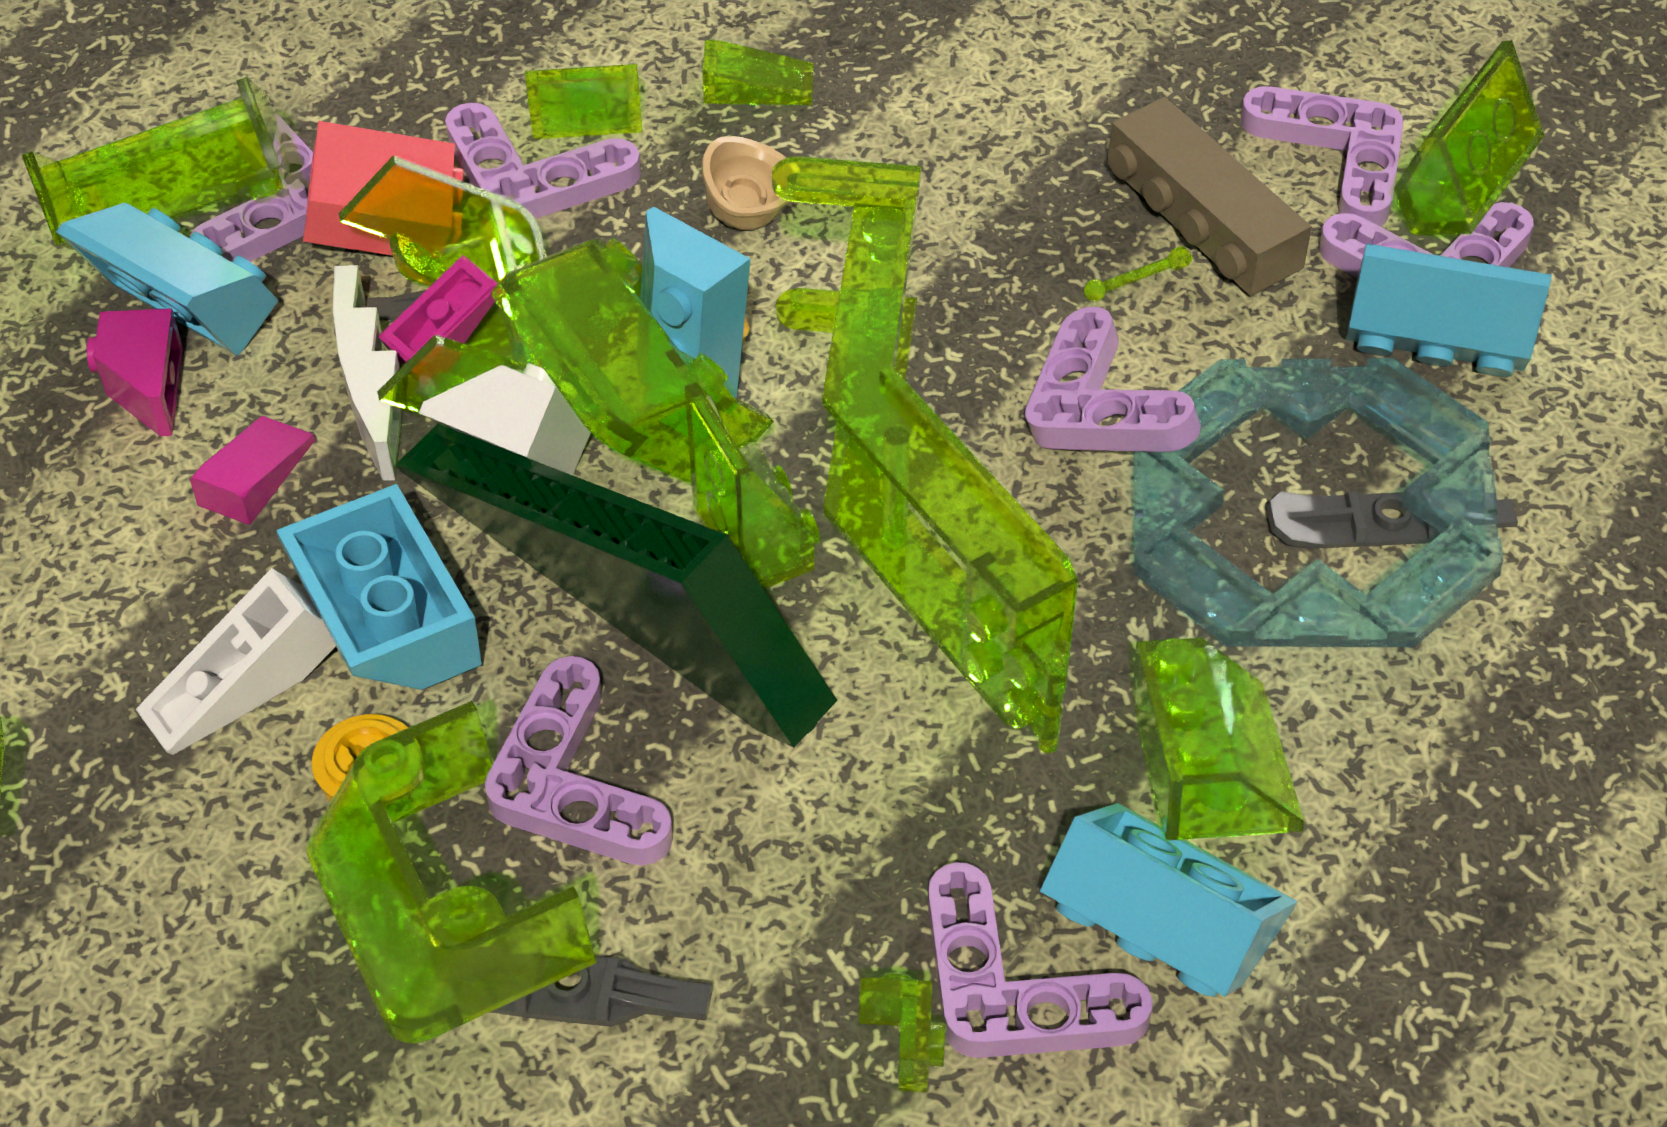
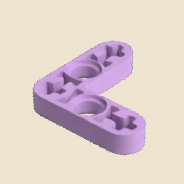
M1261 86L1246 93L1240 117L1241 125L1245 131L1266 139L1347 150L1338 206L1339 214H1355L1380 227L1387 222L1393 201L1403 129V117L1397 109L1380 102L1277 87ZM1261 111H1270L1272 114H1265ZM1290 113L1297 114L1296 119L1290 118ZM1315 116L1325 117L1333 121L1334 124L1321 126L1310 122L1308 119ZM1346 122H1352V127L1346 126ZM1371 127H1379L1381 130L1371 129ZM1372 161L1383 166L1384 170L1368 171L1359 167L1358 163ZM1362 191L1373 192L1370 206L1360 204Z
M481 103L461 104L454 107L445 119L449 143L455 144L454 154L487 214L494 221L501 224L513 225L598 199L634 186L640 178L641 169L638 148L632 142L625 139L612 138L524 165L494 112L488 106ZM469 127H473L477 132L480 131L481 138L474 141ZM487 159L504 161L497 168L485 169L477 166L480 162ZM587 170L591 171V176H588ZM560 177H571L577 180L575 184L567 187H555L549 184L552 180ZM535 186L539 187V193H535ZM507 196H512L514 200H509Z
M267 111L254 112L244 116L235 125L234 133L242 158L271 190L200 224L190 234L191 236L196 231L213 241L223 250L224 253L221 256L233 262L237 255L251 262L302 237L304 234L308 198L306 189L309 187L313 152L281 117ZM263 139H271L273 146L267 149V144ZM295 163L302 165L301 169L292 173L282 174L276 172L278 168L286 164ZM266 218L281 220L280 224L269 229L254 227L257 222ZM241 231L244 233L245 238H242Z
M1500 202L1492 204L1440 256L1455 259L1477 256L1483 258L1491 265L1510 267L1526 250L1534 226L1533 217L1522 206L1513 203ZM1341 213L1328 218L1322 227L1319 242V252L1323 259L1356 278L1358 277L1366 243L1432 254L1363 217L1348 213ZM1508 228L1500 236L1499 242L1493 239L1495 230L1501 232Z
M1095 306L1079 309L1065 318L1059 328L1025 411V417L1035 443L1048 449L1145 452L1178 451L1189 446L1197 439L1200 434L1201 424L1192 398L1184 392L1101 389L1117 351L1119 337L1109 311ZM1081 342L1085 343L1086 348H1083ZM1086 372L1076 380L1059 382L1062 377L1070 373ZM1116 414L1126 415L1123 420L1113 425H1098L1100 421Z
M575 656L559 658L550 663L543 671L487 774L485 789L490 812L497 820L504 824L616 860L642 866L655 863L665 857L671 849L673 841L672 822L667 808L653 798L566 771L600 706L602 691L598 669L592 662L583 657ZM574 681L581 682L583 689L574 688L565 702L566 713L559 710L562 705L560 688L569 689ZM541 730H553L563 737L559 745L551 750H534L527 745V740L531 735ZM523 766L529 768L530 770L527 774L529 794L519 792L514 800L506 799L505 790L515 791L524 777ZM576 801L589 802L598 809L592 819L579 824L567 822L560 814L565 806ZM612 811L617 812L618 822L610 820ZM643 822L653 825V833L645 832L640 840L631 839L630 829L639 830Z
M958 862L944 865L934 873L929 881L928 914L943 1030L947 1042L956 1052L967 1057L983 1058L1116 1047L1135 1043L1145 1035L1150 1024L1153 999L1148 987L1140 979L1129 974L1107 973L1005 982L993 896L988 877L979 868L968 863ZM963 888L966 898H969L968 923L956 924L955 902L950 897V889ZM970 946L981 950L987 958V963L980 970L962 972L950 964L948 956L956 948ZM1110 999H1122L1125 1009H1130L1128 1020H1116L1114 1011L1108 1009ZM1079 1000L1088 1001L1086 1013H1090L1089 1025L1079 1024L1081 1003ZM1043 1002L1053 1003L1060 1006L1066 1012L1068 1020L1060 1028L1047 1030L1035 1026L1030 1021L1027 1013L1036 1004ZM1007 1006H1017L1015 1017L1017 1031H1008L1009 1017H1006ZM967 1011H981L983 1020L987 1021L986 1031L972 1032L971 1024L966 1021Z

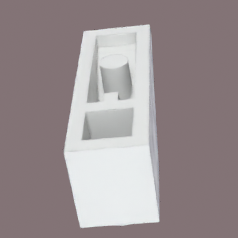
M271 568L136 710L166 752L174 755L303 681L336 645L305 587Z

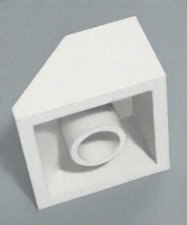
M528 363L524 373L500 365L423 401L419 413L455 431L573 475L600 411L581 401L584 393L583 389L563 381V378L555 373Z

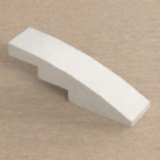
M358 265L334 266L333 317L338 355L347 394L361 439L382 480H395V464L397 463L404 395L396 350L384 351L385 345L378 337L382 333L377 307L365 308L366 301Z

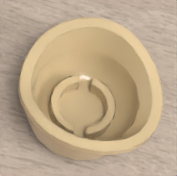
M737 136L719 137L709 144L703 156L702 176L705 183L708 207L713 215L727 226L740 230H755L763 227L780 212L782 207L793 199L798 191L800 174L795 165L775 149L760 142Z

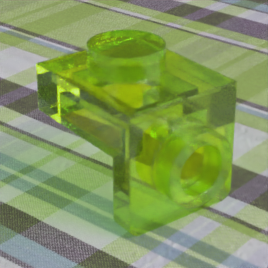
M886 974L879 978H862L859 985V1024L901 1026L898 1091L928 1092L929 1066H944L945 1023L931 1022L933 981L915 980L903 974Z

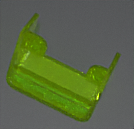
M248 77L236 80L242 96L239 99L69 158L56 161L34 151L23 154V161L55 245L75 250L56 233L63 222L122 203H127L145 214H148L151 208H155L173 219L248 192L251 199L256 200L284 190L282 180L291 176V170L267 93Z
M392 156L338 213L340 223L389 239L398 271L411 281L431 286L464 255L503 289L465 344L434 335L377 391L380 402L419 413L423 401L500 365L524 373L527 364L530 363L561 376L563 381L570 384L576 380L577 366L541 231L535 218L521 204L418 164Z
M593 238L507 272L492 289L491 295L583 425L609 448L700 489L709 491L774 423L767 413L730 394L723 384L728 379V376L714 360L703 353H699L694 358L677 348L640 299L642 262L615 238H610L607 243Z
M473 701L367 746L354 761L311 834L306 847L307 856L314 875L385 1029L393 1038L405 1043H420L433 1039L597 963L581 901L574 886L508 916H505L498 900L491 892L477 886L457 887L430 899L393 825L396 821L485 783L493 763L479 714Z

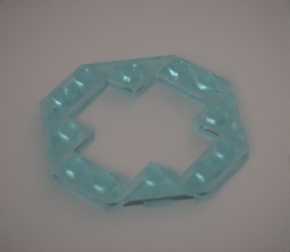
M1367 358L1365 367H1332L1331 359H1281V367L1246 366V359H1220L1178 390L1189 395L1194 402L1201 424L1200 434L1197 439L1189 446L1178 451H1134V574L1226 646L1414 648L1501 575L1503 551L1501 538L1498 536L1496 518L1498 506L1494 471L1491 470L1488 422L1394 358ZM1263 407L1308 439L1346 409L1352 407L1434 464L1433 467L1404 489L1402 506L1441 534L1367 595L1319 559L1315 560L1276 593L1272 594L1190 532L1223 506L1224 489L1189 463Z

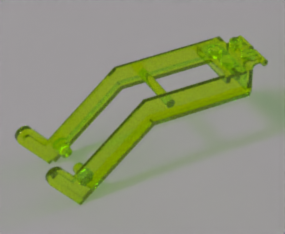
M797 156L785 158L779 161L772 169V188L777 196L792 202L854 207L840 291L793 288L783 292L776 300V317L785 327L795 330L833 333L822 395V406L837 421L823 514L1005 725L1011 724L1016 729H1022L1028 725L1039 737V749L1044 753H1052L1057 750L1062 715L1061 704L1066 693L1078 578L1069 557L907 383L917 311V297H905L919 202L921 166ZM908 502L967 567V572L960 567L908 508Z

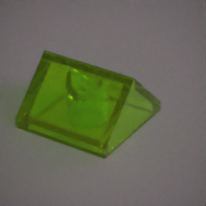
M637 64L525 71L533 140L642 133Z

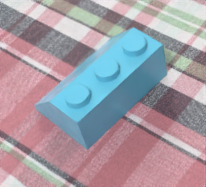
M122 203L63 222L56 233L111 284L154 309L172 308L177 322L236 356L245 349L279 301L262 283L266 278V274L256 265L239 255L235 257L233 262L221 256L224 252L218 245L196 231L193 232L190 238L179 233L181 227L174 220L155 208H151L148 214H145L127 203Z
M652 207L646 211L636 354L644 410L692 437L726 411L737 400L751 259L658 208Z
M1366 243L1358 272L1346 340L1358 342L1357 349L1367 354L1390 356L1393 354V349L1416 352V359L1425 364L1451 366L1453 359L1477 363L1476 370L1483 374L1510 377L1513 375L1514 370L1524 371L1531 360L1552 275Z
M397 484L276 530L281 545L352 676L423 690L482 665L475 617Z
M1119 803L1074 817L1040 889V892L1058 902L1056 909L1066 918L1084 926L1092 927L1095 923L1119 936L1116 943L1127 953L1146 961H1154L1158 958L1180 971L1178 979L1184 985L1198 993L1211 997L1217 996L1218 993L1226 997L1244 985L1298 902Z

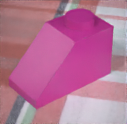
M172 308L100 312L96 336L89 337L87 340V361L90 371L92 373L99 372L107 396L159 436H172L183 354V345Z

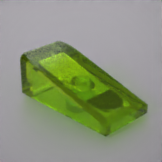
M705 40L702 71L704 104L812 105L814 63L726 41Z

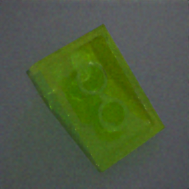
M697 382L686 385L685 399L693 510L703 526L729 536L763 589L815 570L814 545L820 542L818 526L812 513L807 508L800 510L793 500L791 485L783 468L780 465L772 467L760 446Z

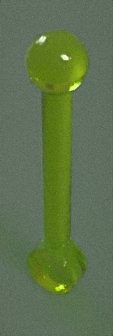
M1179 246L1173 249L1168 257L1104 281L1091 279L1086 282L1083 291L1085 297L1090 301H1100L1108 291L1173 268L1175 271L1190 265L1193 258L1184 246Z

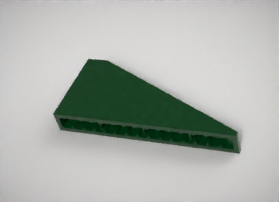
M440 424L431 429L395 464L407 477L755 730L795 748L837 702L824 679L727 534Z

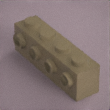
M1166 97L1112 122L1107 164L1118 178L1125 180L1145 198L1148 205L1154 211L1160 212L1182 233L1187 242L1196 245L1209 257L1225 277L1234 280L1245 292L1252 296L1304 268L1312 226Z

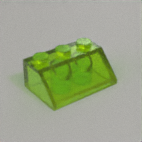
M1512 40L1502 41L1425 138L1394 187L1398 207L1404 214L1410 233L1414 235L1472 234L1545 135Z
M1170 638L1166 640L1136 642L1132 699L1166 841L1303 832V815L1263 682L1204 638Z

